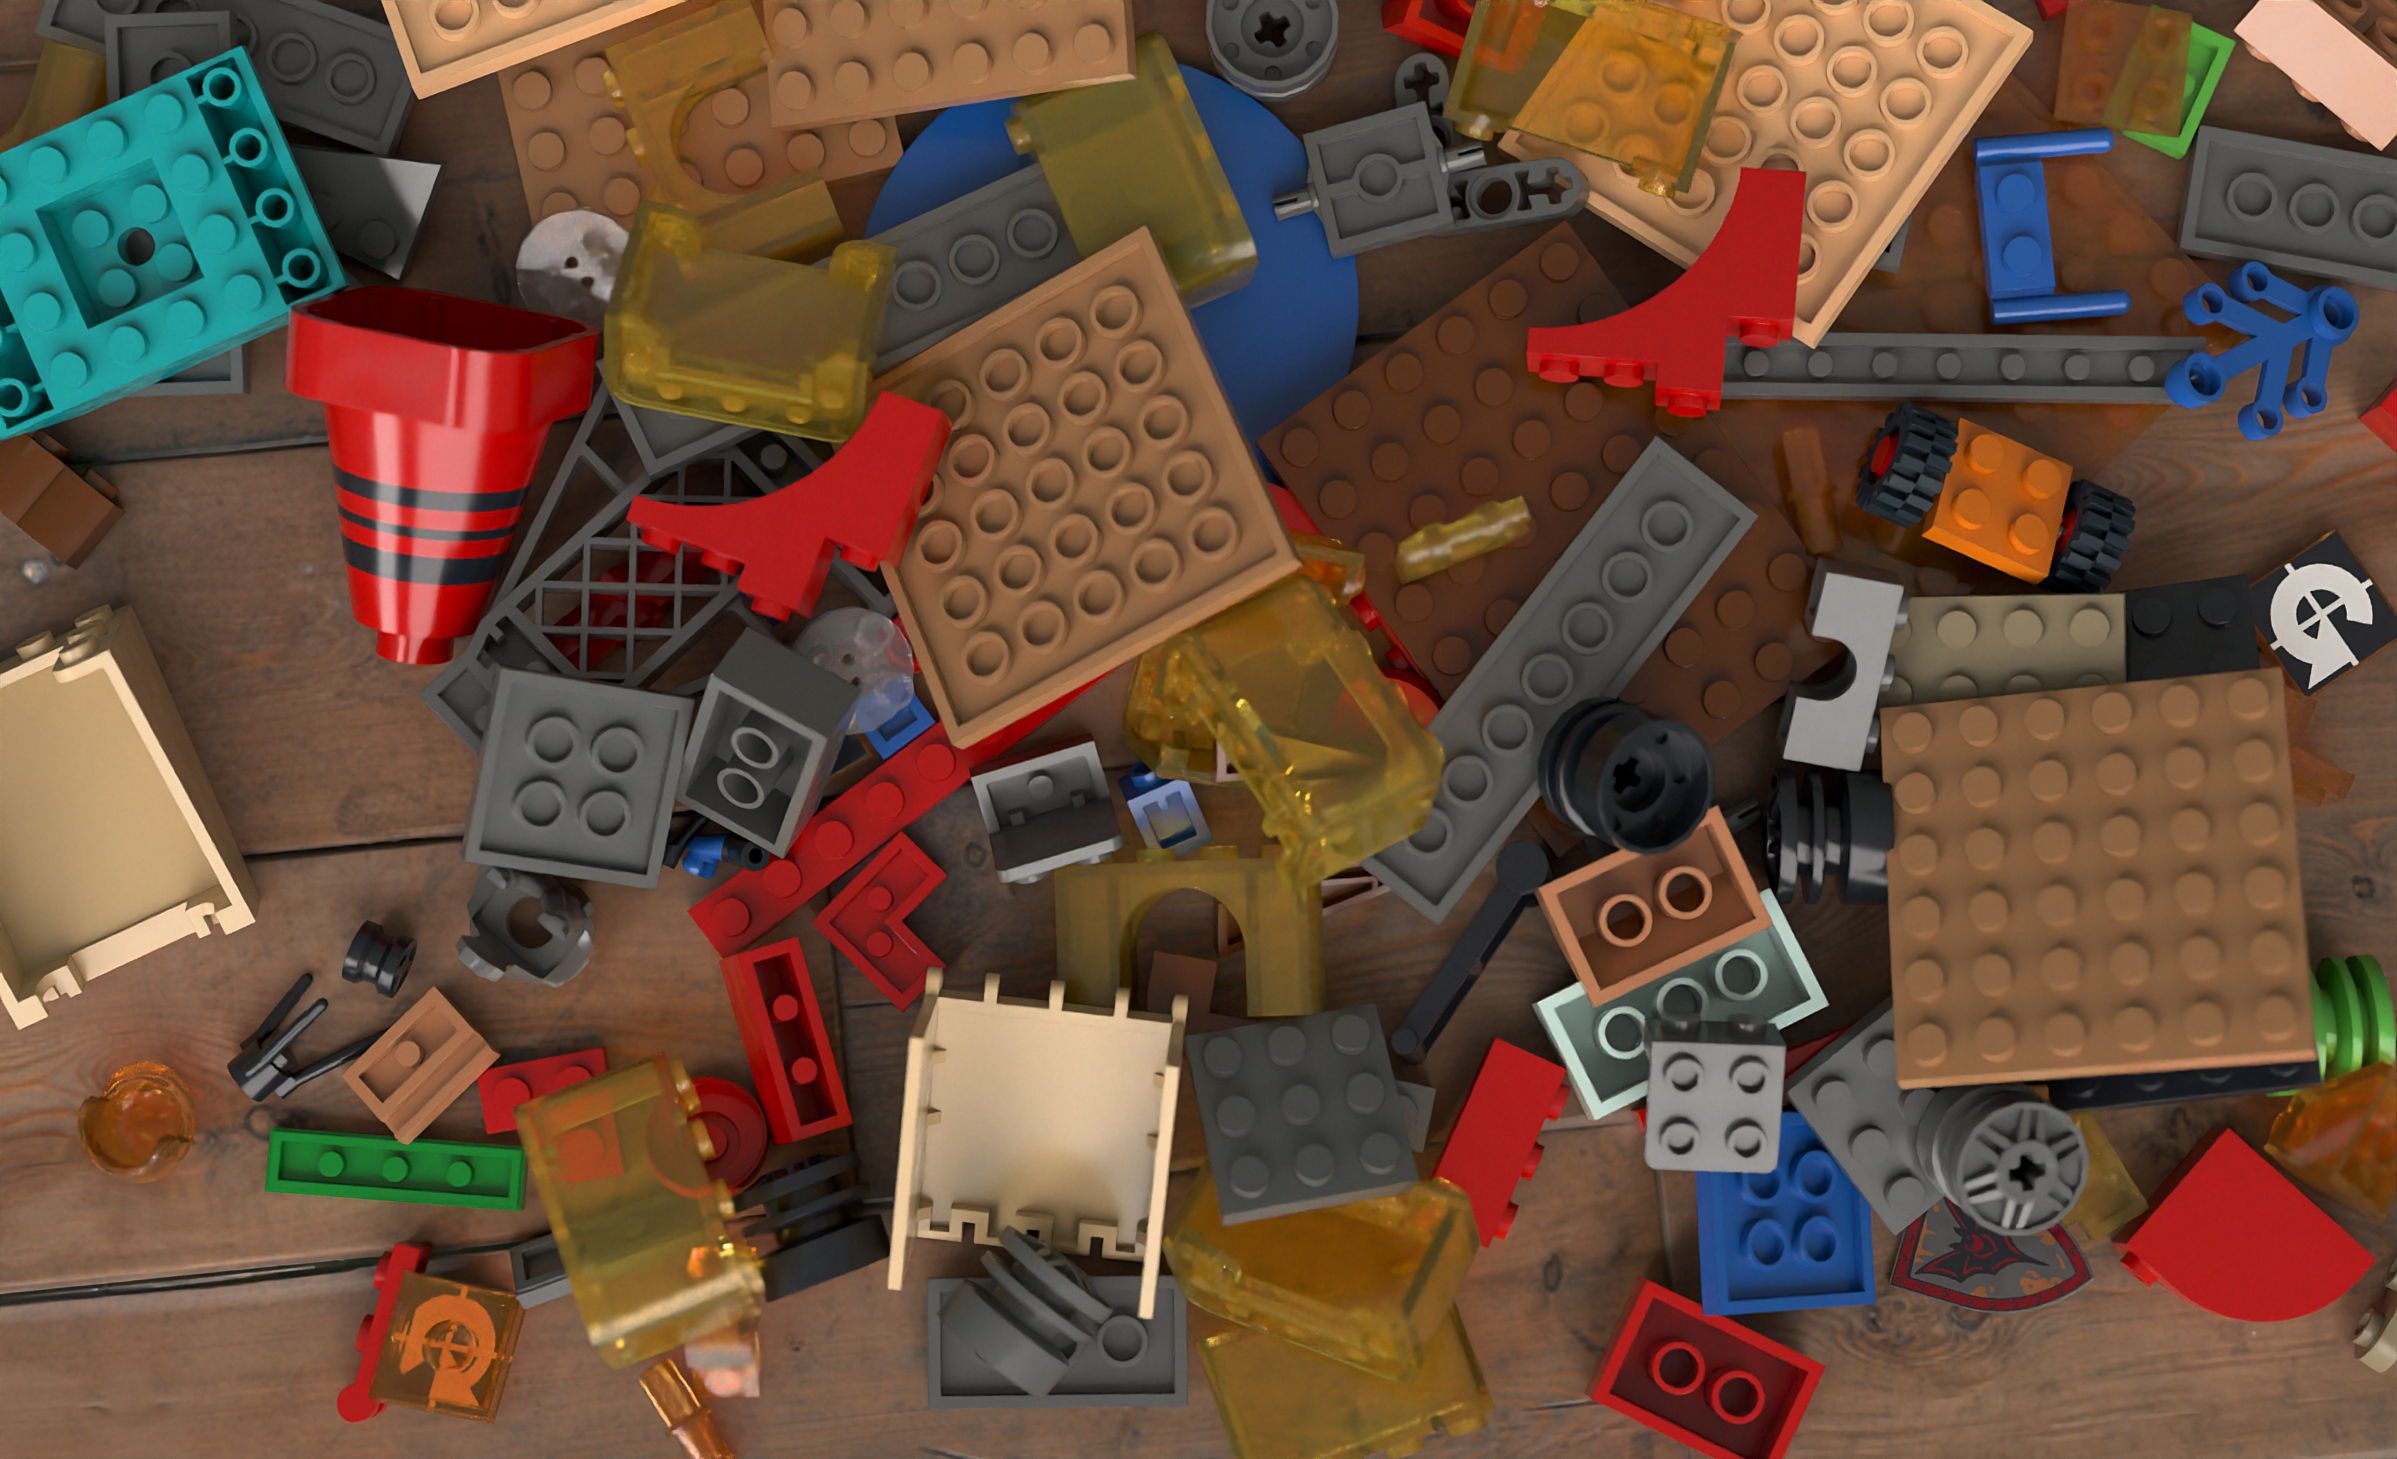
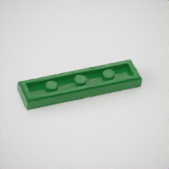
M275 1126L270 1128L265 1192L523 1211L525 1210L530 1146L416 1137L409 1145L399 1142L394 1135Z

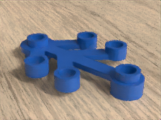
M2250 261L2233 269L2228 276V289L2234 299L2226 296V293L2219 285L2208 282L2189 290L2185 294L2183 309L2187 318L2196 325L2204 326L2217 321L2252 339L2215 357L2209 353L2197 352L2176 361L2171 366L2166 377L2165 389L2169 398L2175 404L2189 409H2196L2218 400L2225 391L2226 380L2262 363L2255 400L2243 406L2238 413V426L2242 434L2251 441H2260L2276 435L2283 426V415L2280 410L2282 402L2286 411L2297 419L2306 418L2321 412L2325 408L2327 392L2324 386L2332 348L2347 341L2351 333L2356 329L2359 322V309L2353 296L2341 287L2318 285L2304 291L2272 275L2269 269L2261 262ZM2247 276L2253 283V289L2248 284ZM2202 297L2207 301L2209 311L2204 307ZM2263 298L2295 317L2280 323L2244 304H2250ZM2306 341L2301 377L2286 385L2293 347ZM2302 391L2307 397L2308 404L2303 400ZM2257 413L2262 417L2264 427L2259 423Z

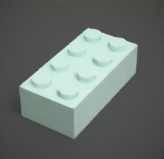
M1771 888L1758 892L1773 923L1772 926L1595 1008L1592 1007L1579 981L1531 1004L1561 1066L1567 1069L1566 1076L1589 1120H1597L1647 1095L1649 1061L1643 1046L1644 1019H1661V1015L1665 1012L1685 1011L1701 1016V1021L1727 1022L1729 1015L1747 1013L1765 1017L1767 1023H1775L1779 1030L1829 1005Z

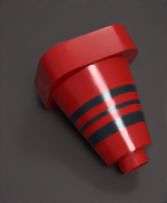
M398 286L361 287L291 305L284 388L296 395L323 402L352 615L359 623L377 629L375 652L379 656L407 664H443L453 659L455 637L475 634L482 618L487 615L553 422L586 411L591 407L599 329L596 326L562 315L440 291Z

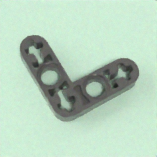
M1417 53L1409 56L1401 63L1396 72V108L1426 101L1422 94L1413 89V84L1423 81V71L1428 70L1432 75L1439 78V84L1429 88L1430 107L1437 112L1444 111L1443 116L1431 115L1433 128L1444 132L1447 140L1446 148L1463 144L1458 82L1455 72L1446 62L1433 54ZM1549 157L1467 171L1461 170L1451 173L1452 180L1449 193L1451 202L1465 200L1471 217L1466 219L1467 212L1460 207H1453L1457 227L1429 234V236L1445 238L1564 220L1573 217L1584 208L1589 199L1590 186L1587 176L1575 164L1559 157ZM1558 173L1565 180L1572 183V189L1562 192V202L1556 203L1547 194L1528 196L1523 178L1528 177L1527 184L1534 189L1554 185L1555 175ZM1505 181L1511 186L1513 193L1509 207L1497 215L1487 214L1483 210L1481 203L1484 190L1491 183ZM1465 186H1467L1466 195L1463 193L1462 188ZM1528 198L1532 205V208L1527 210Z

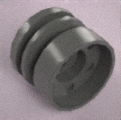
M1209 0L1206 9L1205 31L1208 50L1216 73L1226 83L1247 94L1258 103L1283 104L1307 95L1326 78L1336 57L1339 9L1335 0ZM1270 22L1274 29H1280L1284 26L1287 28L1283 32V46L1276 48L1271 41H1266L1262 44L1258 42L1262 38L1263 24Z
M2020 1081L1945 1086L1930 1100L1919 1121L1916 1150L1923 1173L1938 1191L1954 1204L1960 1206L1977 1223L2001 1235L2029 1236L2053 1227L2075 1207L2087 1184L2090 1157L2082 1131L2065 1112L2043 1099L2037 1092Z
M1007 1225L997 1239L1018 1260L1011 1266L999 1256L987 1251L980 1260L990 1274L999 1282L998 1285L991 1292L973 1281L964 1279L938 1311L937 1315L956 1336L990 1365L1031 1395L1043 1400L1070 1366L1065 1355L1052 1342L1053 1339L1060 1332L1078 1343L1087 1345L1093 1335L1073 1316L1076 1310L1080 1309L1101 1324H1104L1114 1310L1099 1295L1091 1283L1092 1279L1066 1256L1044 1240L1025 1235L1014 1227Z

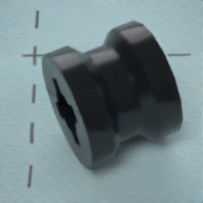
M367 920L358 930L347 952L342 969V979L355 984L367 981L375 985L379 994L393 998L402 987L412 966L417 949V940L406 935L394 938L384 933L382 925Z

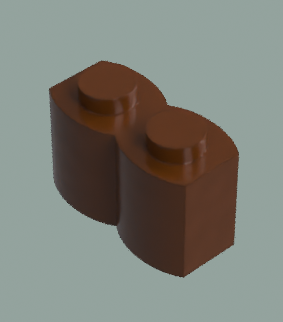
M42 428L37 429L33 435L24 433L5 439L0 444V512L60 561L77 570L125 513V510L112 500L119 490L90 467L82 475L77 473L63 461L70 453V450Z

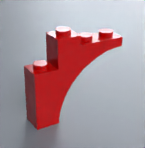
M1741 167L1740 180L1735 197L1724 223L1709 247L1693 266L1673 284L1651 299L1630 310L1606 319L1581 325L1555 328L1529 327L1526 352L1528 372H1539L1540 378L1560 383L1574 382L1578 379V375L1604 377V381L1607 384L1618 387H1638L1643 384V380L1656 381L1655 406L1667 407V411L1673 415L1700 417L1704 416L1707 410L1720 411L1726 336L1739 337L1741 343L1753 347H1772L1777 345L1779 340H1792L1807 171Z
M882 390L876 405L849 442L829 461L788 487L760 498L717 506H683L658 502L635 495L626 520L644 531L640 541L660 550L677 555L681 545L703 552L701 564L737 577L740 567H744L736 588L754 599L751 610L784 623L788 622L791 613L810 619L838 547L842 548L839 559L862 569L876 572L879 562L898 569L954 424L941 410Z

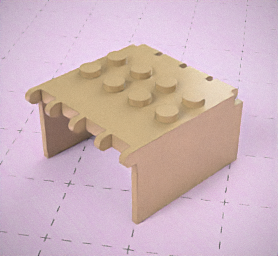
M929 966L925 997L910 1036L888 1289L901 1290L916 1237L962 1242L964 1222L975 1223V1244L1004 1247L997 1238L1007 1225H1010L1025 1235L1028 1234V1229L1039 1230V1240H1044L1063 1254L1089 1256L1091 1238L1101 1237L1104 1238L1102 1258L1144 1263L1139 1317L1152 1319L1164 1228L1189 995L1175 994L1172 1002V1015L1128 1010L1129 988L1117 987L1115 1008L1064 1003L1065 981L1052 980L1049 1001L1000 996L1001 974L987 973L984 994L941 989L943 984L942 967Z

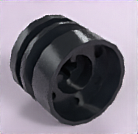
M1602 696L1584 699L1560 715L1548 731L1538 758V787L1547 809L1563 824L1597 836L1601 840L1623 850L1649 856L1669 852L1689 839L1706 817L1715 790L1714 762L1706 741L1691 726L1652 713L1631 703Z
M1774 768L1771 775L1769 795L1762 811L1761 853L1763 867L1769 880V888H1771L1778 904H1790L1793 900L1796 875H1800L1805 903L1817 904L1822 892L1825 875H1834L1837 895L1842 905H1885L1888 901L1886 852L1894 849V808L1892 787L1890 783L1883 782V769H1860L1859 772L1842 769L1836 784L1834 798H1825L1823 781L1817 768L1806 769L1803 777L1801 797H1797L1795 777L1792 769Z
M858 1150L847 1154H817L759 1176L760 1178L741 1194L729 1198L734 1214L763 1204L768 1219L740 1229L743 1238H757L774 1234L778 1247L753 1262L767 1303L890 1257L892 1242L882 1215L873 1214L851 1218L847 1208L848 1205L864 1197L872 1190L869 1181L841 1190L836 1178L840 1174L863 1166Z

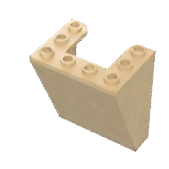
M109 604L96 607L74 620L77 628L55 638L51 631L34 635L15 647L18 655L0 662V998L18 1030L48 1017L50 1011L45 1002L53 1001L66 992L70 998L81 993L86 981L191 933L196 932L199 938H202L212 933L213 925L217 923L221 924L225 934L228 935L256 922L261 898L139 620L130 604L115 611H112Z

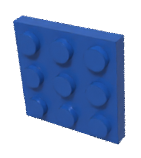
M1781 1112L1778 1163L1771 1172L1695 1171L1703 1315L1720 1316L1876 1304L1870 1207L1799 1112Z

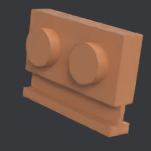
M433 986L354 1062L341 1077L378 1119L390 1128L394 1133V1137L399 1142L409 1145L501 1054L482 1036L483 1034L442 989Z

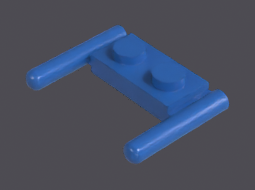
M2097 127L1973 138L1972 156L1976 165L1974 175L1987 297L1990 299L1989 318L1992 326L2123 315L2130 310L2132 304L2131 296L2124 289L2054 295L2056 283L2043 161H2040V158L2108 152L2114 144V135L2109 128Z

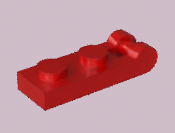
M410 1240L396 1242L393 1251H384L380 1258L374 1277V1288L381 1290L374 1315L366 1314L356 1340V1351L363 1353L356 1381L354 1384L348 1385L341 1390L337 1397L336 1406L338 1413L348 1422L359 1423L378 1416L386 1409L390 1397L371 1394L405 1275L408 1273L425 1277L433 1249L432 1246Z

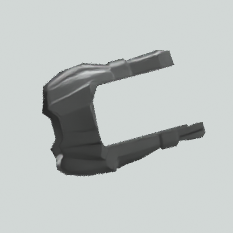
M480 864L478 869L482 873L475 885V892L467 904L470 917V936L461 935L456 945V949L459 952L458 958L467 968L472 969L478 977H485L494 982L503 976V978L511 982L520 980L525 984H540L557 989L570 979L576 978L590 963L588 955L595 946L591 939L595 933L596 926L591 919V915L596 908L587 894L580 887L571 884L565 876ZM525 897L539 899L546 911L539 914L537 920L552 932L553 936L542 947H526L518 943L510 932V913L514 905Z

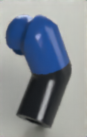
M737 833L697 835L685 846L689 848V851L682 862L684 871L708 880L715 876L719 860L756 872L766 867L770 859V851Z

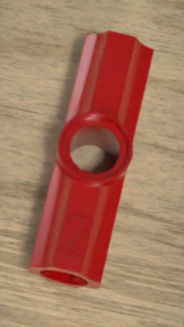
M644 551L638 556L637 583L675 584L676 555L662 551ZM684 552L683 584H697L714 570L700 563L703 553ZM622 563L614 566L594 582L629 583V564ZM591 594L590 627H627L628 595ZM637 595L636 628H656L666 615L665 609L674 602V596ZM582 603L565 617L558 620L553 626H581ZM547 638L579 671L580 638ZM589 639L588 672L618 647L627 648V640Z

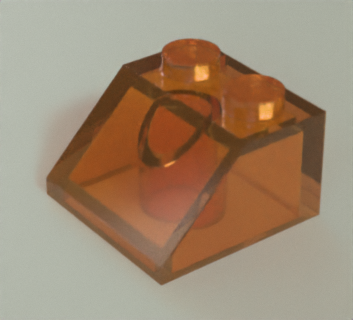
M2384 1061L2324 1082L2322 1088L2305 1089L2297 1092L2286 1111H2283L2274 1121L2270 1132V1139L2263 1149L2317 1195L2381 1226L2397 1199V1069Z

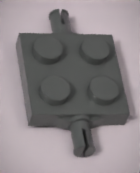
M1421 101L1303 134L1310 164L1307 178L1308 186L1278 195L1274 194L1272 195V202L1275 205L1274 210L1278 221L1314 211L1324 224L1331 256L1334 260L1457 227L1449 194L1452 180L1451 173L1483 164L1487 165V158L1481 138L1444 149L1442 143L1435 135L1429 107L1426 101Z

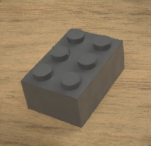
M747 627L710 676L682 761L675 800L783 859L819 807L862 689L844 680L839 675L789 650L781 643L771 640Z

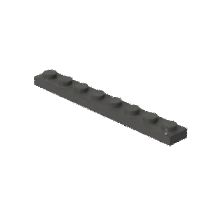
M1826 332L1815 349L1793 336L1791 341L1779 340V343L1772 347L1748 346L1741 343L1739 337L1726 336L1721 399L2175 404L2169 398L2165 389V380L2169 370L2180 359L2197 352L2206 353V337Z

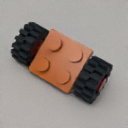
M1908 401L1897 405L1895 413H1889L1885 418L1884 429L1879 427L1874 436L1876 442L1873 448H1868L1865 455L1868 458L1867 463L1860 468L1858 475L1862 480L1856 485L1855 494L1858 497L1855 502L1860 509L1907 529L1912 528L1913 523L1918 524L1923 518V511H1927L1921 536L2053 593H2100V587L2106 589L2111 583L2110 574L2113 570L2118 572L2122 561L2119 560L2122 551H2128L2131 540L2127 539V535L2133 532L2136 521L2132 520V518L2136 514L2135 506H2132L2133 501L2086 479L2074 481L2071 483L2070 490H2068L2073 466L1962 417L1954 422Z

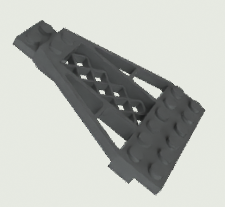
M711 266L669 305L663 301L617 342L618 349L616 352L734 300L741 295ZM602 380L591 402V407L588 409L489 613L482 618L468 649L419 693L420 698L479 758L497 664L648 689L724 618H737L746 628L749 627L769 639L779 642L744 606V601L748 595L736 588L742 573L730 584L729 575L721 572V585L683 584L684 552L700 551L681 545L675 561V584L637 583L638 551H666L640 541L639 528L632 523L630 526V538L607 537L626 520L635 495L658 502L683 506H717L760 498L784 489L808 476L835 455L818 412L840 400L841 397L839 396L692 463L724 465L723 496L686 495V467L653 482L645 470L631 484H627L589 448L612 401V397ZM582 463H586L617 497L528 577V571L579 466ZM732 471L757 497L731 496ZM678 473V495L655 494ZM838 547L829 570L868 611L863 615L784 646L804 657L885 625L898 610L879 564L876 572L849 564L839 559L842 548ZM592 550L630 551L629 583L591 582ZM583 559L582 582L559 581ZM545 593L582 594L581 626H544ZM591 594L628 595L627 627H590ZM637 595L674 596L673 629L636 628ZM683 596L714 597L682 627ZM535 603V623L533 624L523 613ZM547 638H580L579 671ZM589 639L627 640L626 672H588ZM635 640L667 641L634 671ZM711 674L665 692L689 695L693 699L702 697L705 694Z

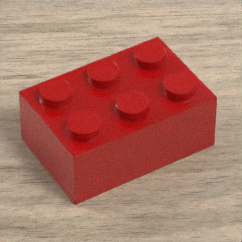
M1638 1276L1584 1393L1592 1400L1713 1459H1783L1826 1366L1722 1315H1703V1306Z

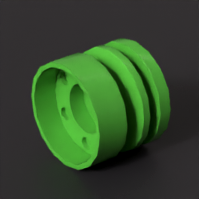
M2371 954L2349 956L2345 962L2339 956L2323 958L2316 968L2315 977L2309 966L2314 1028L2322 1082L2325 1075L2327 1083L2335 1092L2353 1091L2356 1085L2361 1090L2384 1089L2392 1078L2395 1062L2396 1030L2391 995L2381 965ZM2319 1088L2267 1093L2266 1096L2314 1094L2318 1092Z

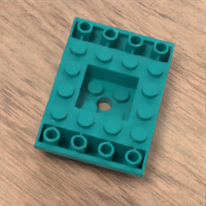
M238 46L0 154V440L12 438L89 413L289 324L290 307L295 303L341 293L351 286L246 46ZM145 229L154 239L155 251L147 263L137 266L130 261L126 254V241L134 231Z

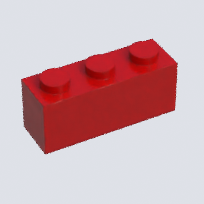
M798 936L720 960L719 964L773 1146L793 1143L853 1124Z
M1491 1038L1414 1214L1486 1248H1489L1493 1237L1504 1240L1519 1207L1518 1204L1509 1201L1520 1177L1527 1181L1531 1180L1543 1155L1545 1146L1535 1142L1546 1118L1554 1122L1557 1121L1569 1096L1571 1087L1562 1083L1567 1069L1501 1039Z

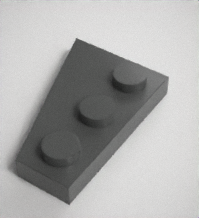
M288 143L334 249L394 278L402 279L408 276L450 162L431 159L421 161L396 158L395 155L379 153L361 154L335 151L333 148Z

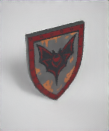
M1944 1196L1904 1229L1888 1286L1983 1313L2007 1314L2036 1310L2060 1302L2079 1292L2096 1279L2077 1241L2060 1221L2053 1227L2029 1236L2001 1235L1977 1223L1960 1206Z

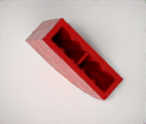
M2211 1127L2111 1241L2125 1253L2124 1257L2119 1261L2120 1264L2145 1286L2150 1288L2156 1281L2173 1296L2193 1307L2216 1315L2250 1322L2286 1321L2318 1311L2345 1294L2377 1260L2228 1127Z

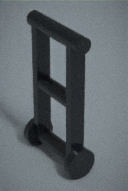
M1516 841L1502 849L1496 861L1498 883L1399 1029L1393 1033L1391 1037L1392 1048L1407 1063L1418 1065L1425 1061L1428 1052L1525 909L1540 907L1534 892L1543 886L1545 882L1554 879V875L1549 867L1545 853L1536 844L1528 841Z

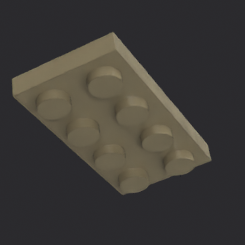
M2126 592L1910 595V606L1906 624L1902 631H1893L1888 654L1895 656V668L1891 686L1887 693H1878L1873 715L1880 717V708L2127 683Z

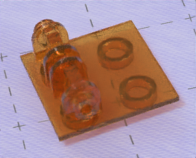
M2067 0L2053 120L2065 121L2064 130L2086 129L2093 125L2174 138L2179 137L2193 13L2106 0Z

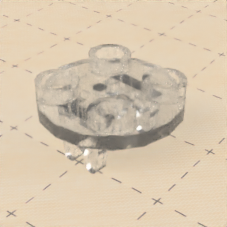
M590 207L561 210L539 221L524 239L516 263L518 290L529 309L556 314L558 317L566 316L588 322L599 329V333L620 323L635 306L645 277L642 255L630 232L611 216L599 213L596 209ZM574 257L577 259L578 265L569 267L566 259ZM584 277H591L594 285L586 287L582 279Z
M855 606L829 610L808 623L793 644V652L839 675L844 680L851 683L853 678H859L857 687L862 689V693L846 735L875 730L892 719L913 698L914 685L912 681L915 672L912 649L900 628L877 611ZM850 653L851 661L848 664H844V655Z

